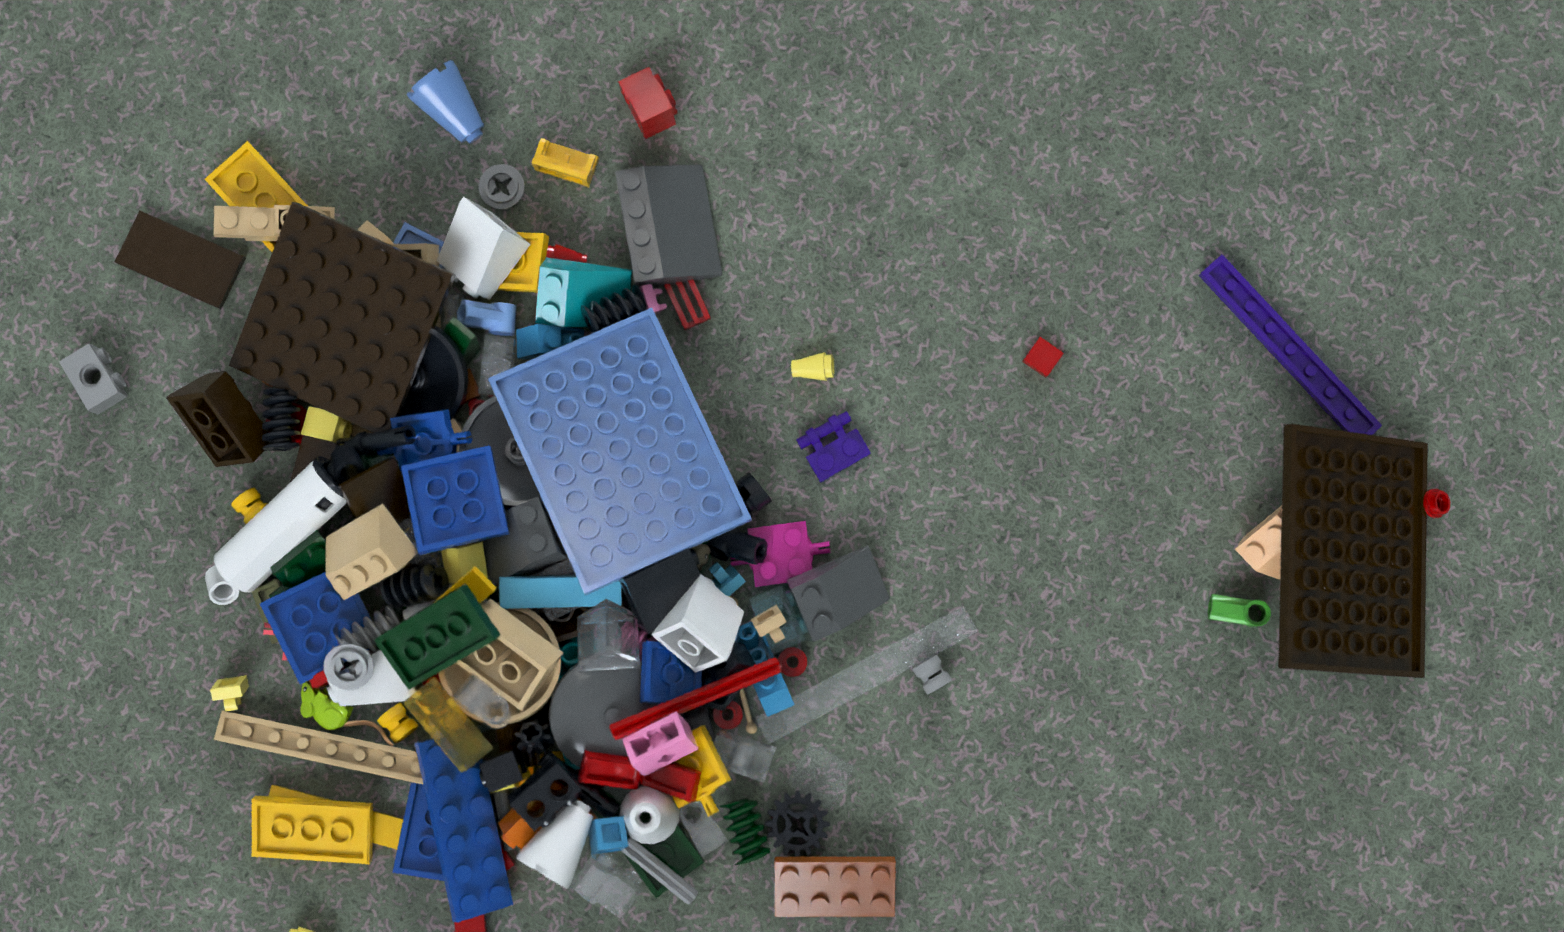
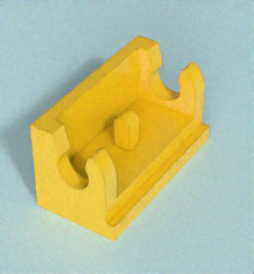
M541 138L531 163L536 171L589 187L599 156L583 153Z

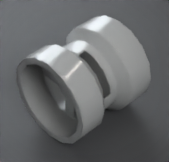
M937 654L912 668L916 677L921 678L923 682L922 687L927 695L952 681L949 673L943 671L941 667L942 662ZM934 673H937V675H935L934 677H932V678H930V679L928 678L929 676L933 675Z

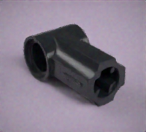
M738 528L712 538L707 543L711 550L710 555L722 561H727L731 557L757 565L762 563L767 556L768 544L765 539L742 533Z

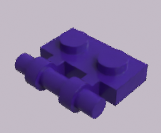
M847 411L838 416L832 415L827 418L828 422L815 429L813 427L804 431L805 435L796 439L801 450L809 445H812L815 452L808 455L806 459L820 483L871 455L857 428L847 434L842 426L852 421ZM834 431L838 439L823 447L820 439Z

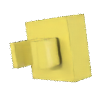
M247 675L218 679L210 689L212 701L223 699L226 712L238 710V705L242 704L241 697L249 687Z

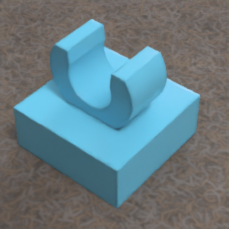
M716 562L708 569L715 577L712 580L715 587L726 596L733 594L746 582L732 565L724 570Z

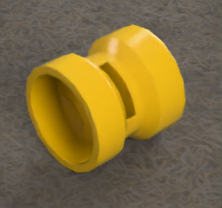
M253 487L241 493L231 503V506L237 513H241L244 516V522L247 524L268 503H263L260 499L261 494Z
M401 702L391 707L377 719L380 726L387 728L390 732V739L394 744L405 739L419 727L413 718L408 717L406 708Z

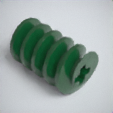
M744 798L720 805V808L730 810V812L723 816V820L733 821V824L726 828V832L736 833L729 840V843L739 844V847L732 852V855L742 856V859L735 863V865L761 859L771 852L769 847L761 846L767 841V836L757 834L764 829V824L754 822L762 816L761 812L751 811L758 805L757 800Z

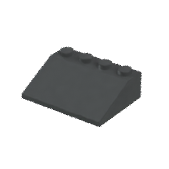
M702 165L641 166L615 171L634 282L638 287L652 284L653 288L663 287L665 284L674 285L676 282L685 283L688 282L687 280L692 279L696 281L723 276Z

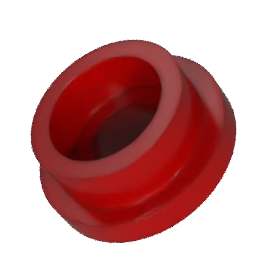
M1429 489L1423 499L1425 512L1431 518H1440L1443 514L1448 513L1450 509L1448 494L1439 489Z
M790 647L783 650L779 655L778 661L781 665V672L784 675L796 677L805 671L807 657L802 650ZM791 656L798 659V665L795 668H790L787 665V659Z
M733 700L726 707V709H731L734 713L731 720H725L722 717L723 711L718 709L713 711L714 721L722 729H733L742 720V708Z

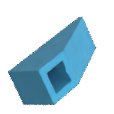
M752 621L739 626L735 642L745 644L756 664L774 658L765 635L760 637ZM781 673L753 684L767 717L794 706Z

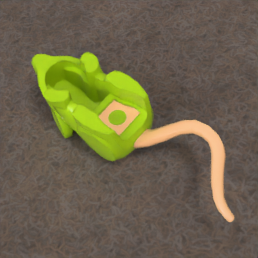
M309 681L303 683L300 710L303 717L310 718L313 716L316 722L326 730L367 725L378 730L390 746L394 745L378 724L369 720L349 721L354 707L352 705L340 706L339 702L334 703L328 694L327 687L321 691L319 688H313Z

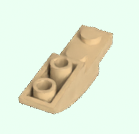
M274 205V208L214 206V237L245 238V241H277L291 205ZM306 206L335 219V207Z

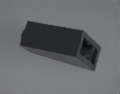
M693 548L683 550L619 580L639 628L649 634L655 630L700 576L697 568L700 561Z

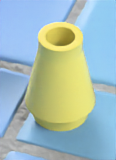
M823 352L802 359L792 360V377L827 381V378H834L833 355H826Z

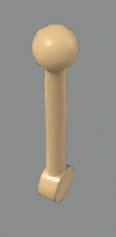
M743 688L739 693L747 720L746 731L749 734H754L757 731V725L753 723L745 689Z

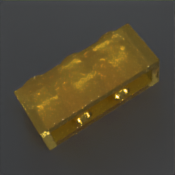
M435 677L403 702L461 773L471 768L493 749L491 744Z

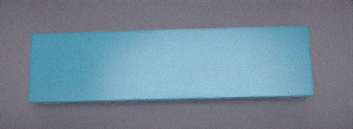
M576 575L499 577V606L503 609L621 606V584L617 581L585 596Z

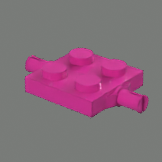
M806 521L748 528L749 535L766 540L768 544L767 556L762 563L757 565L741 560L731 561V565L749 564L753 571L755 587L788 583V579L812 569L813 555L830 554V548L818 549L829 547L830 544L829 541L812 544L807 534Z

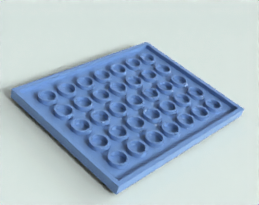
M653 308L488 378L585 596L613 584L623 577L683 550L695 547L752 520Z

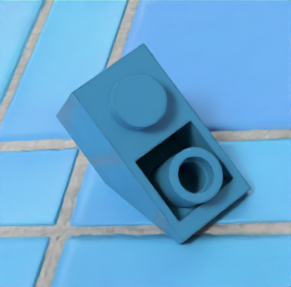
M535 324L517 329V359L531 360L584 337V329Z

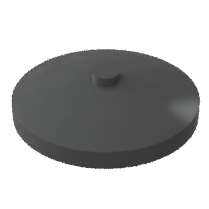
M496 396L487 399L473 411L466 421L462 432L470 431L472 435L462 439L472 437V443L460 444L459 452L489 445L492 447L504 507L512 508L533 498H541Z
M620 653L596 654L573 665L559 680L550 701L549 724L557 746L576 766L580 767L584 751L628 757L622 741L623 738L615 740L612 737L609 726L612 723L657 705L640 703L642 664L640 660Z

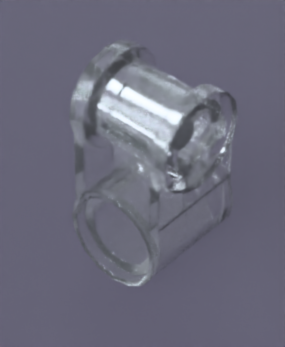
M473 673L452 696L460 706L477 716L493 729L503 728L511 720V710L506 700ZM501 707L503 715L501 717L495 715L491 718L490 710L492 708L498 710Z
M701 801L691 802L680 808L681 821L702 857L728 842L715 818L713 819L712 816L707 817ZM689 805H692L693 808H701L698 812V819H694L692 816L688 818L685 816L688 813L687 807Z

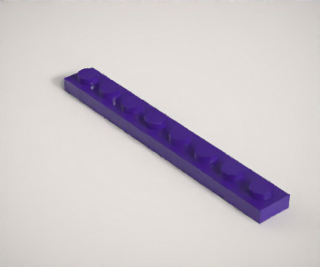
M1222 254L1198 275L1343 431L1373 435L1382 426Z

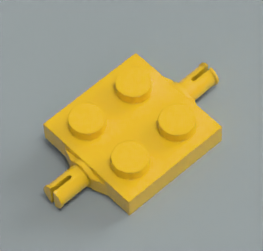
M704 725L692 731L699 749L674 762L702 772L696 801H701L707 817L719 812L711 795L718 787L731 781V778ZM672 796L677 808H682L691 803Z

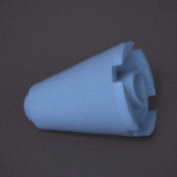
M453 60L443 63L446 66L445 70L439 72L435 68L420 79L412 87L414 92H408L407 96L461 143L467 140L471 144L483 135L481 129L484 127V124Z

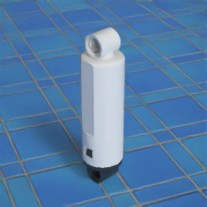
M350 445L337 447L330 454V460L323 456L316 457L214 555L215 565L209 568L205 575L209 598L213 603L218 605L230 604L239 596V590L248 593L253 592L272 574L270 569L272 565L316 530H319L347 503L338 485L365 471L360 454L355 447Z

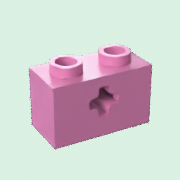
M677 711L622 739L631 765L643 776H647L699 749L689 723Z

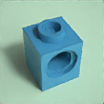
M624 816L594 819L588 832L591 855L617 852L628 847Z

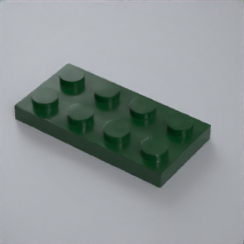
M465 583L382 633L374 641L407 689L410 690L493 642L501 634Z
M604 786L600 789L602 793L615 803H618L619 806H621L625 796L632 790ZM591 807L598 819L605 818ZM620 807L613 817L620 816ZM642 812L639 819L644 824H647L651 821V815L648 812ZM677 824L675 831L664 841L655 844L640 843L682 878L705 862L679 824ZM624 854L655 898L668 890Z

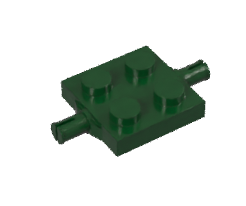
M318 530L270 567L272 573L282 583L279 588L269 594L270 598L326 572V538Z

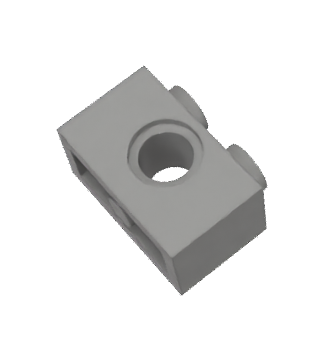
M89 343L60 360L59 363L86 409L98 415L128 397L123 389L127 385L118 372L114 373L109 364L112 362V359L104 348H98ZM100 371V380L96 384H93V375L96 372Z

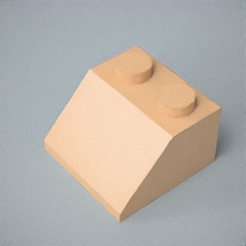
M1282 506L1247 533L1235 548L1255 571L1279 580L1281 570Z

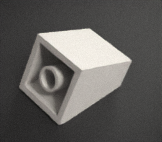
M463 197L458 205L437 261L445 267V270L456 274L454 281L458 282L460 280L465 285L462 289L476 299L480 295L490 300L531 244L492 212Z
M700 574L655 628L652 636L697 673L727 661L744 611L737 606L733 598L726 596L715 587L711 579Z
M381 650L370 655L374 661V670L370 680L364 686L354 690H344L335 687L328 681L330 686L327 687L328 694L333 702H339L340 706L413 701L430 697L425 685L422 686V683L408 690ZM355 664L348 667L352 671L356 672V670L354 669Z

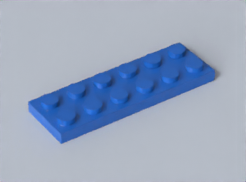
M468 728L416 742V753L453 922L458 923L513 905L488 788L483 786L479 775L481 771L479 764L483 763L476 728Z

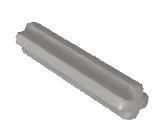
M632 838L627 839L628 847L621 850L624 854L686 904L693 902L698 895V891L636 840Z

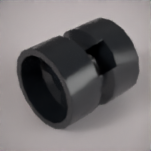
M749 472L736 481L741 497H746L748 494L750 496L744 503L751 518L754 510L760 512L772 502L765 490Z

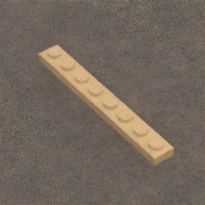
M221 711L214 737L216 741L423 785L416 751Z

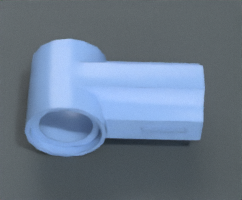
M463 300L457 310V320L466 327L488 330V333L493 335L513 336L515 335L517 306L503 302L488 304Z

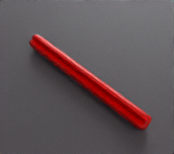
M771 658L612 723L609 726L612 737L615 740H619L676 711L682 714L777 675L782 671L781 665L777 658Z

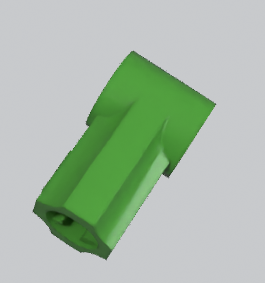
M1211 594L1207 613L1208 620L1258 627L1269 621L1271 609L1262 600H1249ZM1252 605L1257 606L1261 611V617L1257 622L1252 621L1248 616V610Z

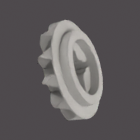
M498 164L488 168L482 174L479 181V193L482 200L493 209L508 210V208L518 205L519 200L524 196L525 182L517 169L510 165ZM496 179L502 184L509 182L507 189L510 195L503 192L495 193L498 188L494 180Z
M344 642L342 645L334 646L326 655L323 666L324 673L328 681L335 687L344 690H354L364 686L370 680L374 670V661L370 656L369 650L362 648L359 643L348 644ZM343 659L349 662L357 660L354 666L356 672L349 668L341 671L344 665Z

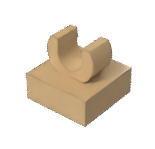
M777 605L751 619L760 637L769 633L775 644L785 638L779 626L787 621Z

